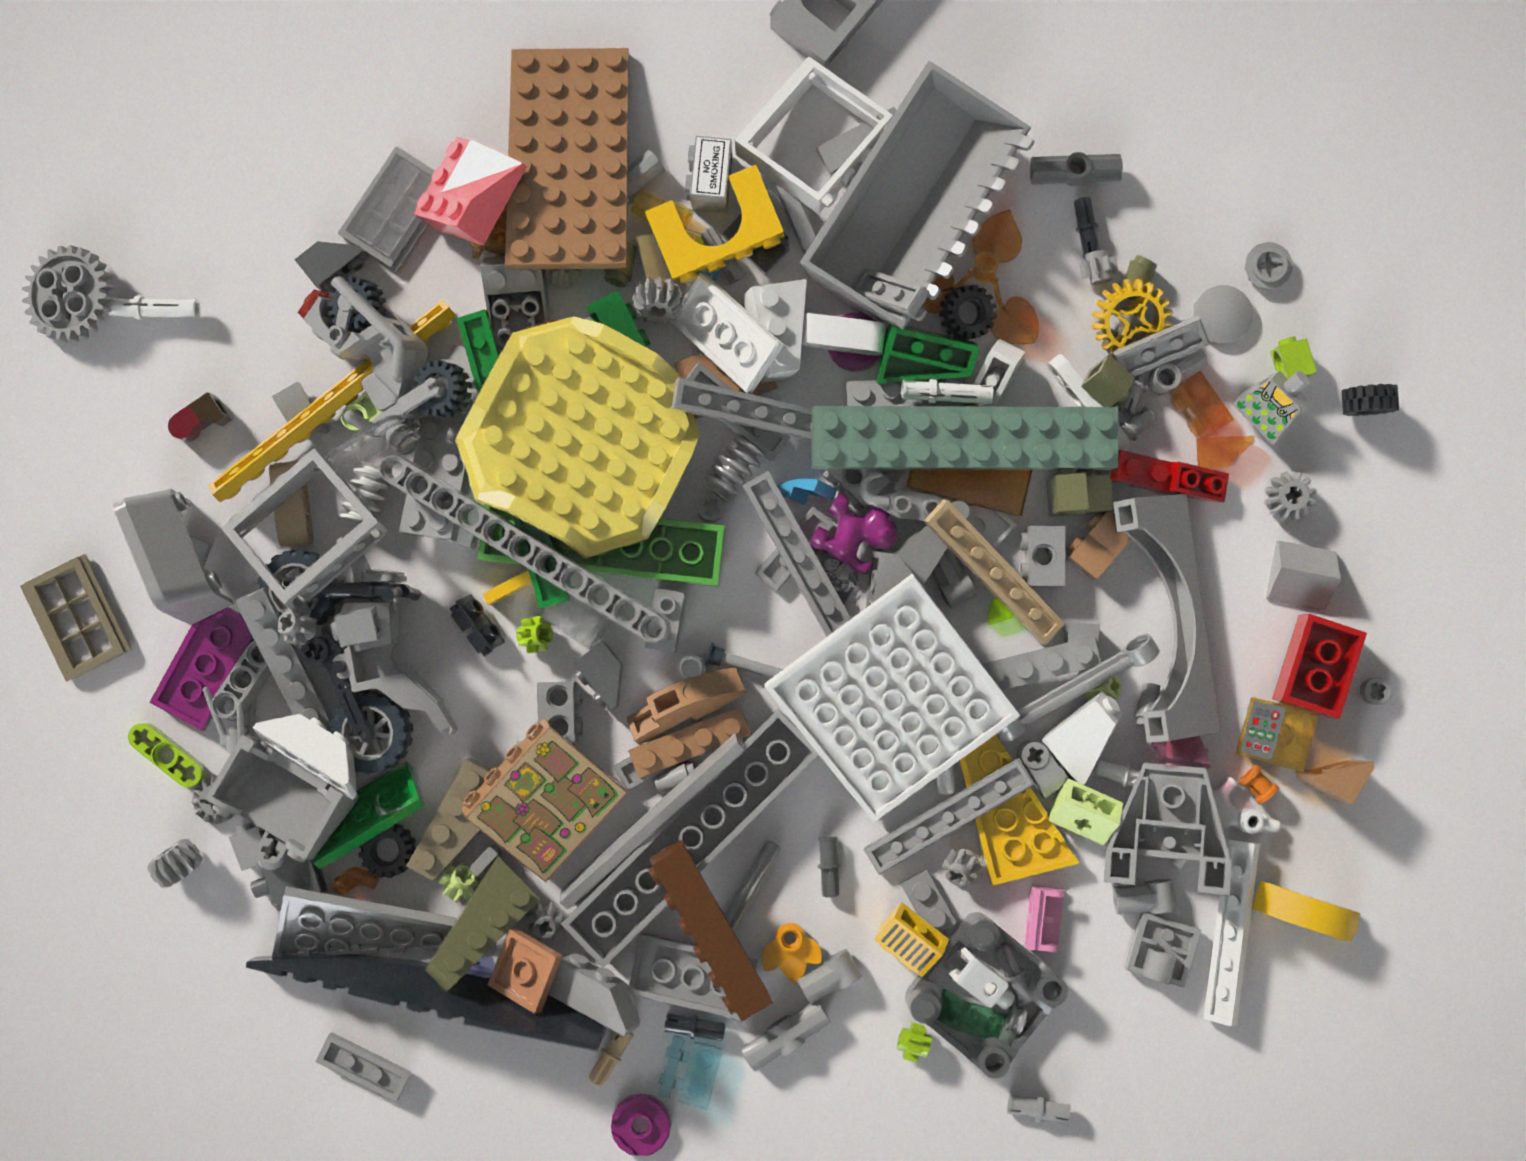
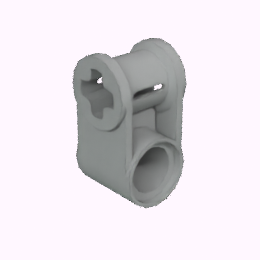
M1027 740L1018 746L1017 758H1020L1035 783L1033 786L1042 798L1045 799L1059 790L1068 780L1067 775L1054 760L1044 744ZM1030 748L1038 750L1035 754V761L1027 759L1031 755L1029 752Z

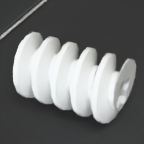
M357 460L364 468H355L353 470L360 479H352L350 484L356 488L354 492L371 512H381V508L375 504V501H384L385 497L378 491L388 489L389 486L382 481L379 466ZM349 502L342 504L349 513L339 514V517L361 523L364 520Z

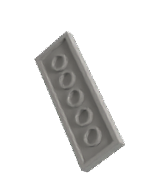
M434 358V360L457 364V366L464 368L463 372L468 373L470 376L465 381L472 382V388H467V392L472 393L471 398H465V401L469 403L467 408L460 407L463 412L459 415L454 414L455 417L443 418L428 415L422 418L413 463L466 494L469 476L464 461L462 462L455 439L477 399L478 393L469 362ZM442 378L437 386L443 387L447 380ZM425 478L420 479L417 484V489L421 494L428 487V482ZM450 493L446 494L442 501L445 509L450 508L453 504V496ZM406 494L399 528L400 533L457 541L460 526Z

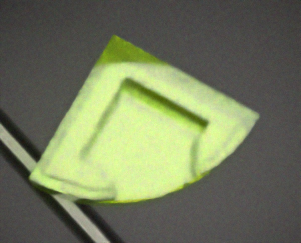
M996 597L992 599L987 612L988 625L1014 618L1010 611Z

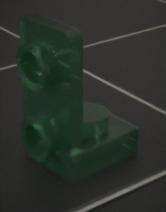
M943 988L941 992L943 1005L937 1020L953 1030L982 1039L989 1037L999 1038L1007 1014L970 1002L955 992Z

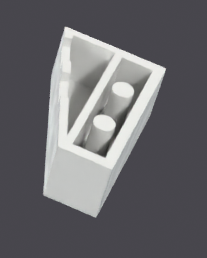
M807 279L754 286L741 297L744 309L784 344L761 379V383L789 379L800 369Z

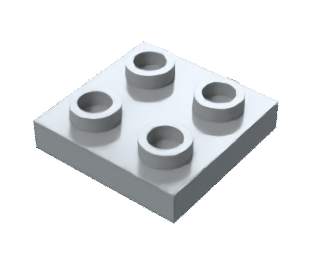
M1141 912L1124 968L1161 983L1185 988L1202 930L1152 913Z

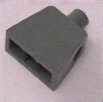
M287 856L281 867L275 870H267L262 867L264 877L251 881V890L254 897L260 898L270 894L274 906L282 905L286 887L329 894L323 871L314 864L313 859L299 862Z

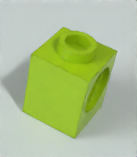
M1296 336L1280 340L1278 341L1279 346L1270 351L1275 371L1281 372L1287 379L1297 371L1304 373L1307 378L1317 373L1307 338L1297 341Z

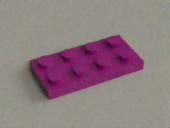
M227 607L192 624L149 703L201 731L206 730L212 719V714L203 688L208 687L212 697H214L247 646L254 642V638L241 613Z

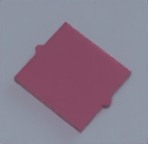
M1200 736L1173 741L1152 742L1150 745L1151 748H1154L1159 762L1206 769L1211 767V762L1207 755L1208 749L1204 748Z

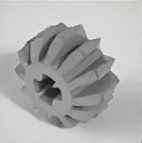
M660 276L658 279L647 277L646 282L639 281L632 295L636 316L643 317L644 322L654 321L655 325L661 321L668 324L669 319H677L683 307L680 285L673 284L672 279L662 280Z
M1288 471L1283 472L1280 478L1273 477L1270 480L1273 487H1266L1264 492L1271 495V498L1264 500L1265 505L1273 504L1274 507L1270 510V514L1275 515L1280 512V521H1286L1289 517L1293 522L1299 521L1300 515L1308 516L1310 514L1308 507L1315 506L1317 503L1314 499L1309 498L1310 495L1315 494L1317 491L1314 488L1308 490L1307 486L1310 484L1311 479L1306 478L1301 481L1300 472H1295L1292 476ZM1293 493L1295 499L1287 500L1286 494Z
M183 839L166 848L152 859L147 866V870L150 872L154 882H157L161 888L170 887L199 867L203 858L195 844L193 845L189 839Z

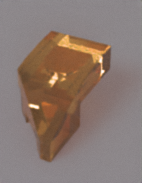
M1255 436L1196 439L1197 465L1209 469L1230 467L1255 442Z

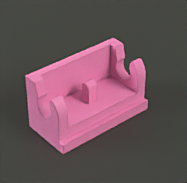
M1031 885L1024 942L1028 950L1058 952L1064 889Z

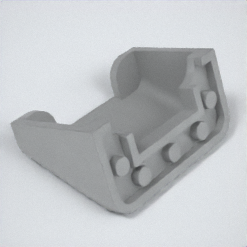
M242 734L205 800L214 804L212 809L215 812L229 817L230 813L241 815L286 843L285 847L289 850L287 855L299 862H304V860H312L354 807L360 795L357 793L354 799L348 797L340 790L263 743L259 737Z

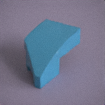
M794 479L777 485L784 498L806 505L809 494L834 500L837 488L816 479Z

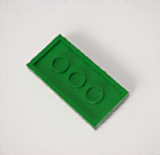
M407 761L357 791L360 796L354 807L313 858L314 864L320 870L425 806L414 770Z

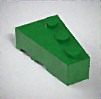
M618 290L586 306L593 322L605 324L645 347L651 344L644 329L638 330L633 321L638 317L631 303L625 304Z

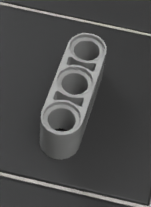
M255 641L247 646L213 697L211 708L216 716L228 720H237L238 702L243 704V713L245 715L272 673L266 662H259L258 660L260 650ZM250 673L252 681L248 687L243 688L241 679L245 674ZM232 698L235 703L234 709L227 714L224 710V705L227 700Z

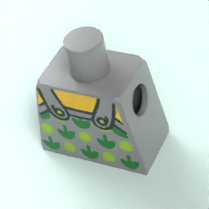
M1276 371L1242 392L1232 405L1273 445L1308 401L1301 392L1310 385V381L1300 371H1297L1289 379L1281 372Z

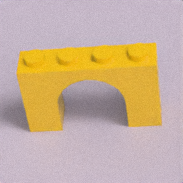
M756 164L728 176L742 211V221L736 235L722 245L705 246L691 239L686 233L673 200L645 211L675 283L681 281V284L691 282L698 278L697 273L706 269L709 272L717 271L726 266L725 261L736 258L737 261L743 260L753 255V249L761 246L764 249H768L781 243L780 238L784 237V231Z

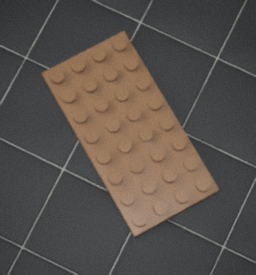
M628 48L511 49L508 157L525 164L527 168L507 202L505 266L507 270L627 268Z

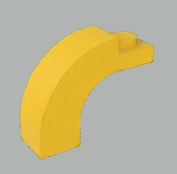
M1261 880L1252 905V910L1351 942L1358 930V920L1361 914L1360 912Z

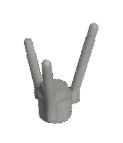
M204 687L203 692L219 732L221 746L227 745V751L231 754L242 734L254 736L253 726L257 699L255 698L249 707L247 726H244L243 704L241 702L237 703V726L229 728V734H226L221 718L212 711L211 702L213 697L208 687Z

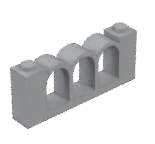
M785 0L783 3L779 1L769 14L771 16L770 29L805 57H811L827 69L883 0H836L851 12L836 31H833L804 7L802 0Z

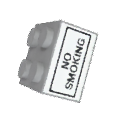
M696 136L695 145H689L688 163L689 172H692V175H686L685 193H687L686 201H691L693 211L727 214L730 190L728 176L731 175L733 160L732 139Z

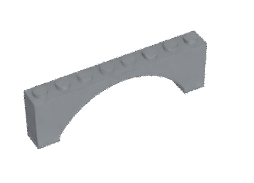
M1187 495L1138 497L1113 502L1117 532H1124L1134 540L1152 561L1165 585L1173 614L1174 649L1170 670L1157 700L1149 711L1143 712L1147 742L1173 741L1220 732Z

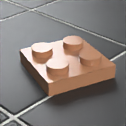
M517 928L509 929L488 986L534 1014L540 1013L546 1002L563 955Z

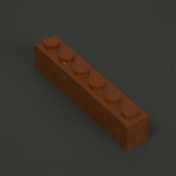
M680 840L650 857L652 868L648 869L652 879L657 886L661 883L667 891V894L663 895L668 907L672 912L677 909L682 917V920L678 921L686 938L691 935L697 945L693 947V950L701 964L707 961L712 971L708 973V976L716 990L722 987L727 997L722 1000L731 1015L736 1013L742 1022L773 1004L769 992L683 841Z

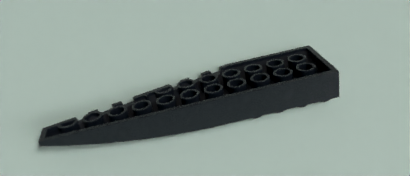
M310 954V956H259L248 960L246 963V968L282 977L287 976L288 972L293 973V979L303 983L320 980L323 981V988L330 990L349 988L348 994L392 1006H399L401 1002H405L407 1009L419 1013L429 1012L431 1009L436 1010L437 1017L446 1020L463 1017L465 1018V1025L592 1051H598L607 1029L603 1024L550 995L547 996L542 1012L534 1014L488 986L492 973L469 969L446 992L425 970L430 963L426 961L380 956Z

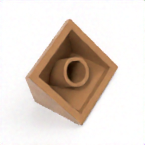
M1350 759L1295 774L1298 780L1329 799L1353 805L1375 767L1373 761Z

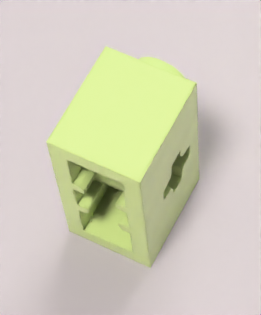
M1068 778L1052 800L1049 821L1104 845L1120 825L1123 803Z

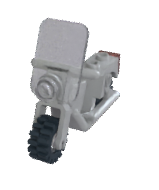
M337 276L331 281V285L336 289V292L330 291V293L313 289L305 298L304 304L297 313L313 329L312 333L325 341L331 347L330 351L338 358L360 361L371 358L373 372L362 380V386L376 409L383 412L378 414L371 422L353 411H346L344 419L362 431L325 454L326 460L332 464L356 466L360 465L357 460L367 462L390 447L399 456L409 455L419 445L420 436L417 430L421 427L420 418L428 415L452 418L455 417L454 414L459 415L463 412L460 407L467 408L469 403L465 401V398H471L472 393L467 392V388H472V382L465 380L470 378L468 373L463 372L464 368L457 366V364L440 360L425 363L428 347L385 305L386 298L380 297L384 293L382 289L378 288L376 283L354 276H348V279Z

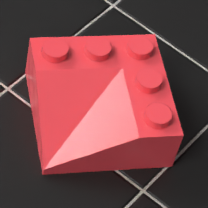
M456 137L455 141L448 146L446 157L441 166L434 171L431 178L432 182L426 193L422 194L419 198L414 215L441 233L484 245L527 166L474 141Z

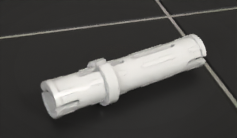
M135 296L134 299L114 298L113 301H108L107 306L111 309V312H108L109 316L134 317L137 320H144L146 317L197 319L201 313L200 302L197 299H145L143 296Z
M930 379L929 382L903 380L901 386L902 400H928V403L935 404L936 401L989 405L993 401V385L937 383V380Z

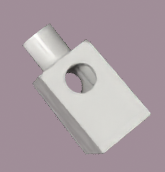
M962 943L943 966L956 983L989 1008H992L996 1003L1005 1010L1010 1007L1015 999V995L1007 989L1009 983Z

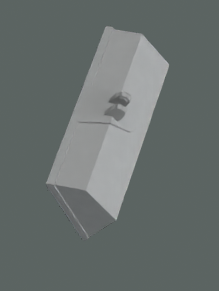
M928 61L801 259L800 264L805 268L808 277L856 312L889 322L898 328L904 329L910 318L918 321L923 320L927 314L923 307H920L915 317H911L878 306L854 291L866 270L870 269L922 285L930 291L927 298L936 299L940 289L933 285L934 280L937 276L944 278L951 276L954 268L946 263L950 255L962 257L967 250V246L959 242L964 233L975 236L981 228L978 222L973 221L977 213L989 214L994 208V204L986 198L991 191L997 193L1005 191L1008 183L1001 179L1000 176L1004 170L1016 172L1021 162L1013 157L1018 149L1029 151L1034 145L1035 141L1031 137L1026 136L1031 127L933 62Z

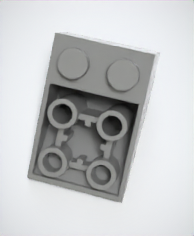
M505 255L483 258L480 269L486 310L489 313L499 352H502L513 332L550 320L547 282L544 277L545 269L507 270Z

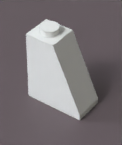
M1102 690L1049 729L1042 739V742L1076 782L1084 785L1092 774L1122 715L1120 707L1112 697L1107 696Z

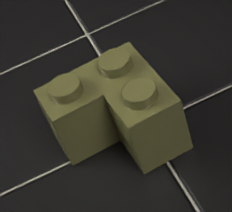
M1075 468L1059 470V473H1055L1054 477L1046 482L1049 517L1113 511L1111 474L1102 475L1101 470L1084 471L1078 474Z

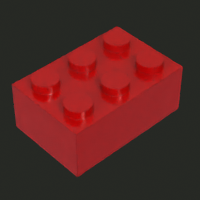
M1310 613L1298 615L1272 700L1326 718L1340 719L1367 632Z

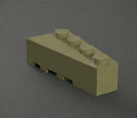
M499 856L489 866L484 877L425 969L446 992L540 900Z

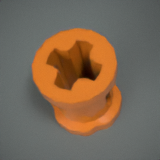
M1255 765L1240 777L1238 783L1241 786L1245 785L1256 797L1255 801L1261 805L1269 800L1278 791L1279 787L1275 783L1271 784L1260 772L1261 767Z

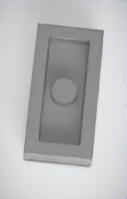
M927 870L900 884L916 913L938 931L942 932L957 924Z

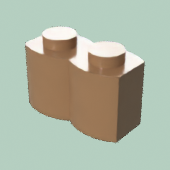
M1108 511L1103 513L1102 516L1096 513L1086 525L1090 529L1083 538L1078 535L1067 547L1070 553L1066 558L1093 581L1097 580L1131 540L1124 532H1117L1115 517Z

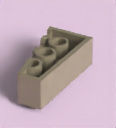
M473 758L465 759L407 864L408 868L433 881L440 877L448 865L452 864L482 832L465 818L461 807L466 796L473 790L477 791L484 783L485 776L491 770L490 767Z

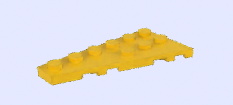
M996 734L959 760L966 788L1013 761ZM1031 787L974 820L992 886L1079 864V861L1064 841L1060 832L1049 821L1048 813Z

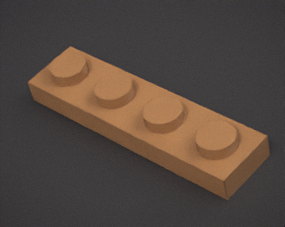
M738 707L632 748L628 752L638 778L719 748L734 733H737L741 738L750 736L751 733L742 709Z

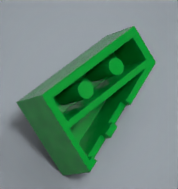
M889 323L883 355L880 357L875 377L876 383L886 384V382L903 380L915 381L972 376L980 347L973 341L907 325L904 329H901Z

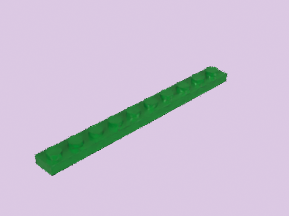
M485 309L456 318L478 395L500 356L489 313ZM513 515L516 526L556 550L552 535ZM525 540L521 543L524 557L531 551L530 543ZM553 556L548 557L545 561V569L551 573L557 567L556 558ZM528 569L539 609L570 601L569 593Z

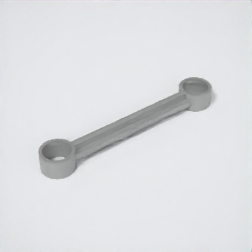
M1142 634L1133 638L1125 645L1123 651L1017 710L1020 717L997 734L1004 742L1017 738L1026 730L1027 725L1132 666L1140 667L1150 663L1160 653L1158 646L1150 634Z

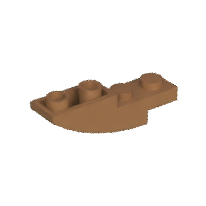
M737 668L717 670L691 677L646 698L648 705L626 717L634 741L640 746L689 717H692L697 722L747 693V690Z

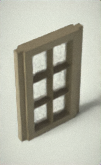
M86 554L55 567L20 586L66 682L76 679L132 650Z

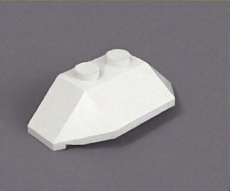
M301 714L258 722L253 726V729L263 743L340 790L348 797L355 798L357 790L354 756L348 747L349 741L338 732L331 734L316 718L309 720Z

